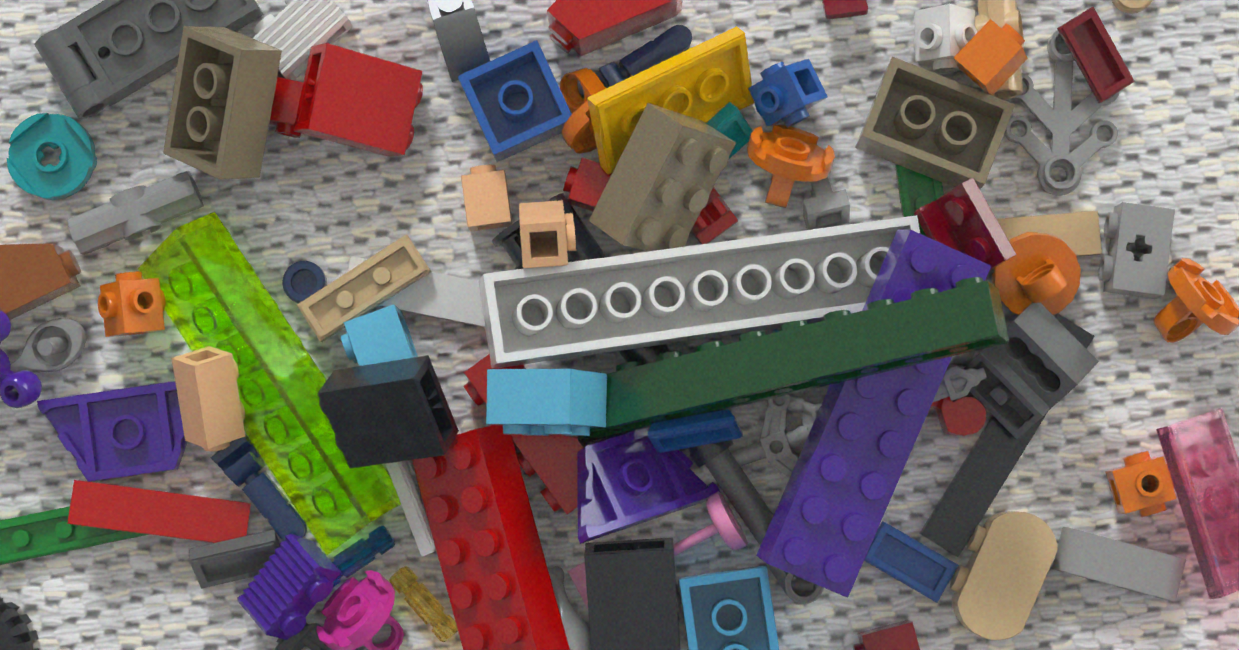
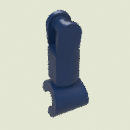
M675 25L656 37L654 41H649L620 59V68H618L615 62H611L600 67L599 71L595 72V74L606 88L611 87L688 50L692 42L691 31L686 26Z
M246 434L245 437L231 441L229 447L218 451L211 457L235 485L240 487L243 483L246 484L242 490L262 516L268 519L269 524L283 541H285V536L290 533L300 537L306 535L307 525L291 504H288L289 500L266 471L261 474L259 473L265 466L264 460L252 440Z

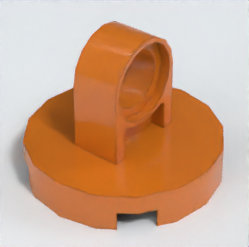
M588 68L566 73L560 81V90L572 113L565 122L561 134L566 144L578 154L597 149L587 98L606 89L598 76ZM578 80L583 87L584 99L582 98L578 89Z
M773 125L772 132H764L762 126L756 127L751 133L747 153L748 157L757 166L772 173L771 185L767 192L765 203L786 208L795 180L814 182L827 178L835 159L834 150L831 146L828 145L824 150L817 145L819 137L799 128Z
M1026 232L1013 237L1009 242L1016 255L995 267L994 274L992 273V284L999 289L1001 301L1011 312L1018 315L1032 302H1041L1052 315L1060 313L1073 301L1080 286L1081 268L1076 254L1062 239L1047 233Z
M1182 258L1169 269L1167 273L1168 278L1178 296L1155 316L1154 325L1164 340L1171 343L1186 338L1203 323L1221 335H1229L1239 326V319H1237L1239 318V307L1218 280L1211 284L1202 278L1199 274L1205 268L1188 258Z

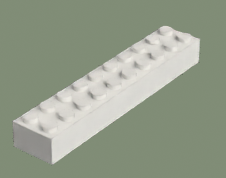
M917 215L568 262V265L523 268L483 274L478 282L491 368L495 369L776 329L792 321H807L808 324L824 321L823 316L825 314L838 310H849L851 314L860 312L864 308L897 229L913 230L920 233Z

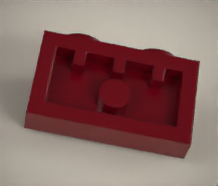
M974 178L959 184L937 200L920 207L914 212L928 238L991 265L990 270L1016 255Z

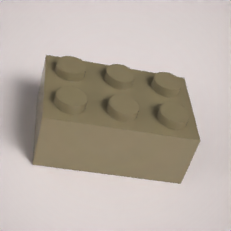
M184 26L163 154L220 180L260 178L282 50L225 27Z
M892 57L884 72L855 148L953 187L974 178L979 189H981L986 183L1015 104Z
M647 103L589 222L624 246L645 251L684 247L701 210L708 202L709 195L721 171L728 163L729 156L736 142L702 120Z

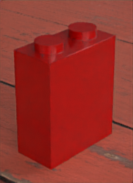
M329 43L311 46L293 131L384 156L405 155L414 137V126L411 125L414 109L419 105L423 95V85L420 83L422 71Z

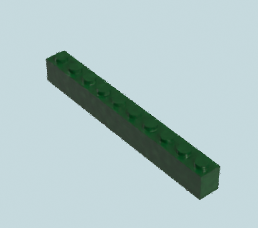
M972 277L960 280L955 283L956 288L938 292L936 288L922 289L911 293V299L894 303L892 299L877 300L867 304V310L852 314L849 310L829 312L823 316L824 321L808 324L807 321H792L781 325V331L765 335L764 331H752L741 334L738 342L726 345L721 341L707 342L698 345L697 352L685 355L678 351L666 352L657 355L656 362L644 365L637 361L619 364L616 366V372L607 374L606 427H590V436L570 437L589 442L651 427L652 423L725 410L1009 343L999 289L988 280L983 281L981 277Z

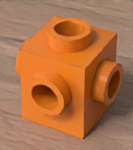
M141 271L115 274L116 282L100 285L101 293L98 297V310L104 319L105 337L147 334L165 330L163 312L166 301L165 295L160 289L159 278L142 279Z
M1149 451L1140 452L1124 457L1125 466L1105 471L1118 513L1126 514L1139 510L1141 517L1166 511L1165 502L1177 499L1174 489L1179 488L1178 477L1172 463H1165L1164 456L1151 458ZM1144 477L1148 480V488L1146 490L1141 486Z

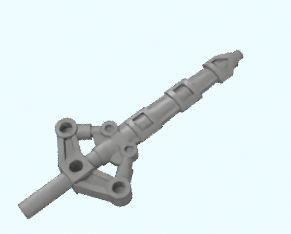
M956 366L946 370L933 402L950 396L951 401L967 396L972 387L977 386L981 380L987 378L984 368H969L965 370ZM793 394L768 399L760 442L731 451L732 455L740 466L767 458L768 463L790 478L799 458V455L793 448L801 445L804 446L822 403L814 405L806 402L804 398ZM787 410L798 414L803 412L802 425L798 426L795 430L787 432Z

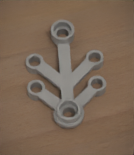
M1058 30L1054 32L1047 43L1048 54L1055 61L1053 108L1033 88L1032 79L1023 73L1022 81L1026 83L1027 91L1025 94L1013 98V100L1021 101L1052 134L1051 151L1031 132V123L1023 116L1012 117L1004 134L1009 141L1019 143L1039 165L1037 177L1041 187L1052 195L1062 196L1069 194L1079 185L1082 175L1080 167L1098 150L1113 144L1117 139L1118 131L1112 122L1100 121L1091 128L1089 138L1071 153L1070 135L1098 109L1114 102L1118 98L1119 92L1110 99L1098 103L1091 90V94L1071 111L1073 61L1075 60L1071 53L1062 54L1058 51L1057 43L1063 40ZM1014 122L1022 123L1025 127L1024 136H1014L1010 130L1011 124ZM1099 127L1109 129L1111 133L1109 141L1103 142L1097 138L1096 132ZM1054 167H1061L1065 170L1066 179L1063 182H1057L1052 178L1051 172Z

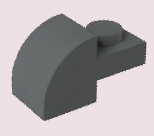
M427 0L452 82L459 80V75L490 62L472 0Z

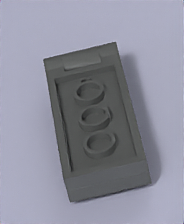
M104 0L57 29L44 34L34 45L78 119H86L97 114L107 105L111 107L176 68L184 26L225 27L236 32L263 16L264 13L256 0ZM107 52H111L110 56L104 59V55Z

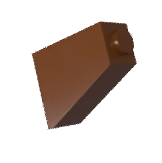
M53 243L0 245V310L6 313L11 320L80 287L76 275L81 273V269L74 254L70 250L64 252L62 247Z

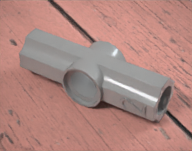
M186 171L149 187L141 185L123 190L112 196L109 203L67 219L68 229L80 254L85 255L122 239L134 240L143 237L142 232L149 229L151 233L162 227V223L204 207L196 182L191 173Z

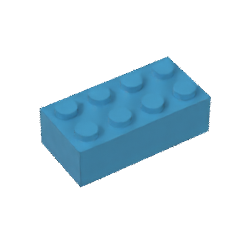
M762 565L678 578L688 650H779L768 569L766 566Z

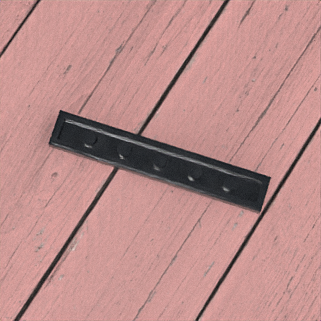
M1059 313L1055 314L1054 317L1087 349L1095 336ZM1046 414L1019 439H1016L992 415L919 534L952 555L959 557L974 533L976 526L982 520Z

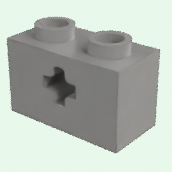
M1122 202L1114 207L1113 213H1107L1104 223V238H1110L1108 255H1102L1098 271L1099 280L1105 281L1103 292L1151 299L1165 295L1175 209ZM1136 240V248L1143 250V255L1134 259L1133 252L1127 251L1126 246Z

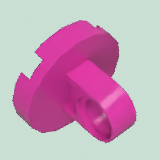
M369 570L365 571L367 577L360 581L354 577L349 578L334 591L325 603L321 613L327 618L322 627L317 625L316 632L320 641L331 650H355L362 645L368 650L399 649L404 637L403 628L390 615L394 605L395 590L392 584L380 573ZM383 624H389L391 626V633L388 639L380 644L372 643V637L380 630Z

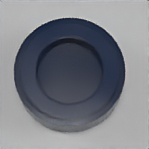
M298 261L287 268L283 275L282 285L285 294L292 301L299 304L327 286V278L324 271L315 263Z

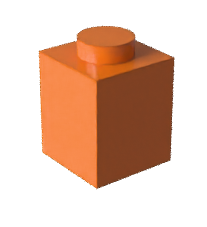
M991 19L954 56L959 69L984 92L992 96L1028 58L1021 46L1025 42L1023 37L1007 23L1000 28Z

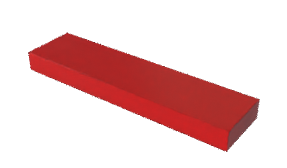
M74 480L67 524L217 543L247 535L251 503Z

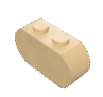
M1006 511L988 518L983 527L980 525L976 526L967 545V549L973 551L966 567L958 566L949 587L955 591L952 597V607L959 622L970 632L991 640L1012 638L1023 631L1058 550L1057 541L1052 530L1042 519L1026 512Z

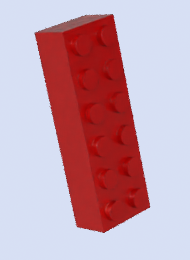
M503 425L477 428L457 434L443 456L412 460L463 650H570L511 434H503Z

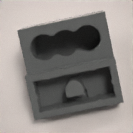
M1032 302L1006 327L1009 343L983 349L964 368L965 370L969 368H984L987 378L981 380L977 386L972 387L970 392L1016 439H1019L1056 403L1075 388L1099 362L1041 302Z

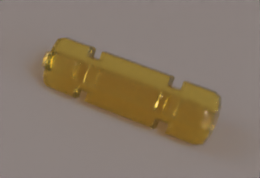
M401 567L389 579L390 583L399 594L404 593L406 596L404 600L426 625L430 623L433 627L431 631L441 642H446L458 632L455 620L450 614L448 616L444 614L445 608L423 583L419 585L416 581L418 577L409 567Z

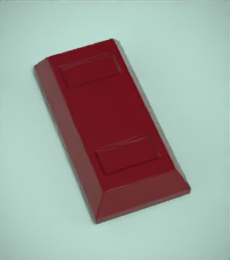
M1094 6L1057 28L1098 103H1102L1135 82Z

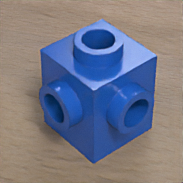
M809 59L786 66L784 62L774 64L760 73L763 80L748 88L755 101V108L762 116L767 127L784 122L787 128L810 117L807 109L828 97Z

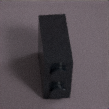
M429 355L334 370L317 393L321 410L329 419L335 433L336 445L343 452L349 468L443 456L459 432Z
M673 537L586 543L584 560L591 650H680Z

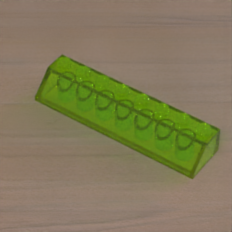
M212 212L177 227L140 265L138 270L142 272L144 279L159 278L160 289L165 295V311L192 351L211 346L233 354V359L239 370V377L237 379L239 399L245 409L244 430L325 554L329 555L401 505L392 479L382 464L349 468L343 452L336 445L335 433L329 419L322 412L317 393L327 381L325 375L319 370L303 346L301 339L294 332L278 308L277 303L270 296L256 275L252 265L246 260L217 214Z

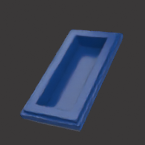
M729 409L652 423L647 432L650 441L659 453L743 437V432Z
M884 521L881 522L864 560L938 603L959 566Z

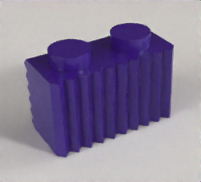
M290 533L285 536V541L280 542V547L275 549V554L269 556V561L264 563V568L259 570V574L253 577L252 582L248 583V588L243 590V595L237 597V601L266 635L288 640L304 628L306 624L305 617L316 603L323 601L330 595L333 589L332 583L341 571L336 568L331 559L326 557L321 548L316 546L314 541Z

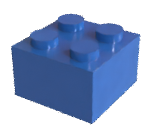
M537 40L458 76L496 162H500L561 134L565 122L572 115Z

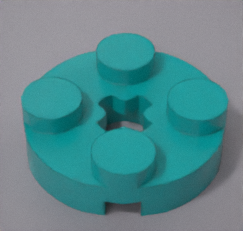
M35 114L22 121L15 128L9 140L10 148L8 151L7 168L12 179L27 193L46 200L67 198L80 191L91 178L92 172L97 165L95 145L88 131L71 117L62 114ZM49 146L54 150L60 147L62 153L59 156L60 162L56 166L52 164L43 166L41 161L46 157L43 152L45 147Z

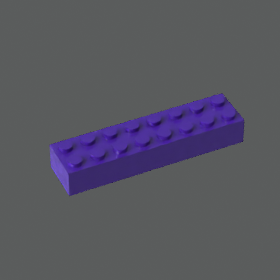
M897 229L862 311L867 310V304L877 300L892 299L894 303L911 299V293L922 289L936 288L938 292L956 288V282L967 278L981 277L985 281L991 265L913 230ZM952 356L829 386L756 556L771 566L844 597H849Z

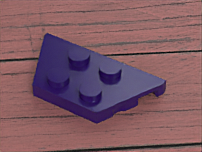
M175 381L37 401L38 409L42 414L46 415L59 434L57 437L65 449L71 452L77 461L76 465L88 482L164 472L179 468L187 441H185Z
M650 427L587 445L577 452L578 540L580 544L706 502L709 496L718 491L720 492V489L714 482L706 485L690 469L694 463L682 451L657 452L647 434Z

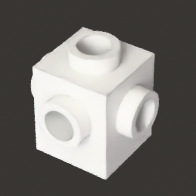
M946 4L914 11L915 37L913 45L915 62L932 65L934 72L948 73L959 71L954 56L977 33L975 28V10Z

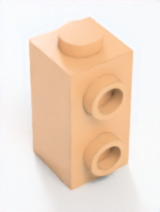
M563 200L519 203L523 268L568 265L567 251H576L573 213L564 214Z
M208 346L171 358L185 441L203 447L205 451H219L229 447V442L245 437L243 424L245 409L239 399L237 386L239 370L233 359V354Z

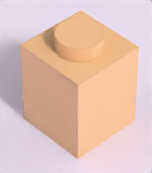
M480 165L470 168V174L461 175L467 226L470 232L509 227L513 224L507 178L504 170L496 171V165Z

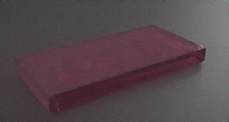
M1222 408L1156 429L1210 600L1222 598L1239 590V459Z

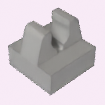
M828 177L810 182L812 198L803 199V217L806 229L827 228L849 223L850 202L846 189L833 192Z

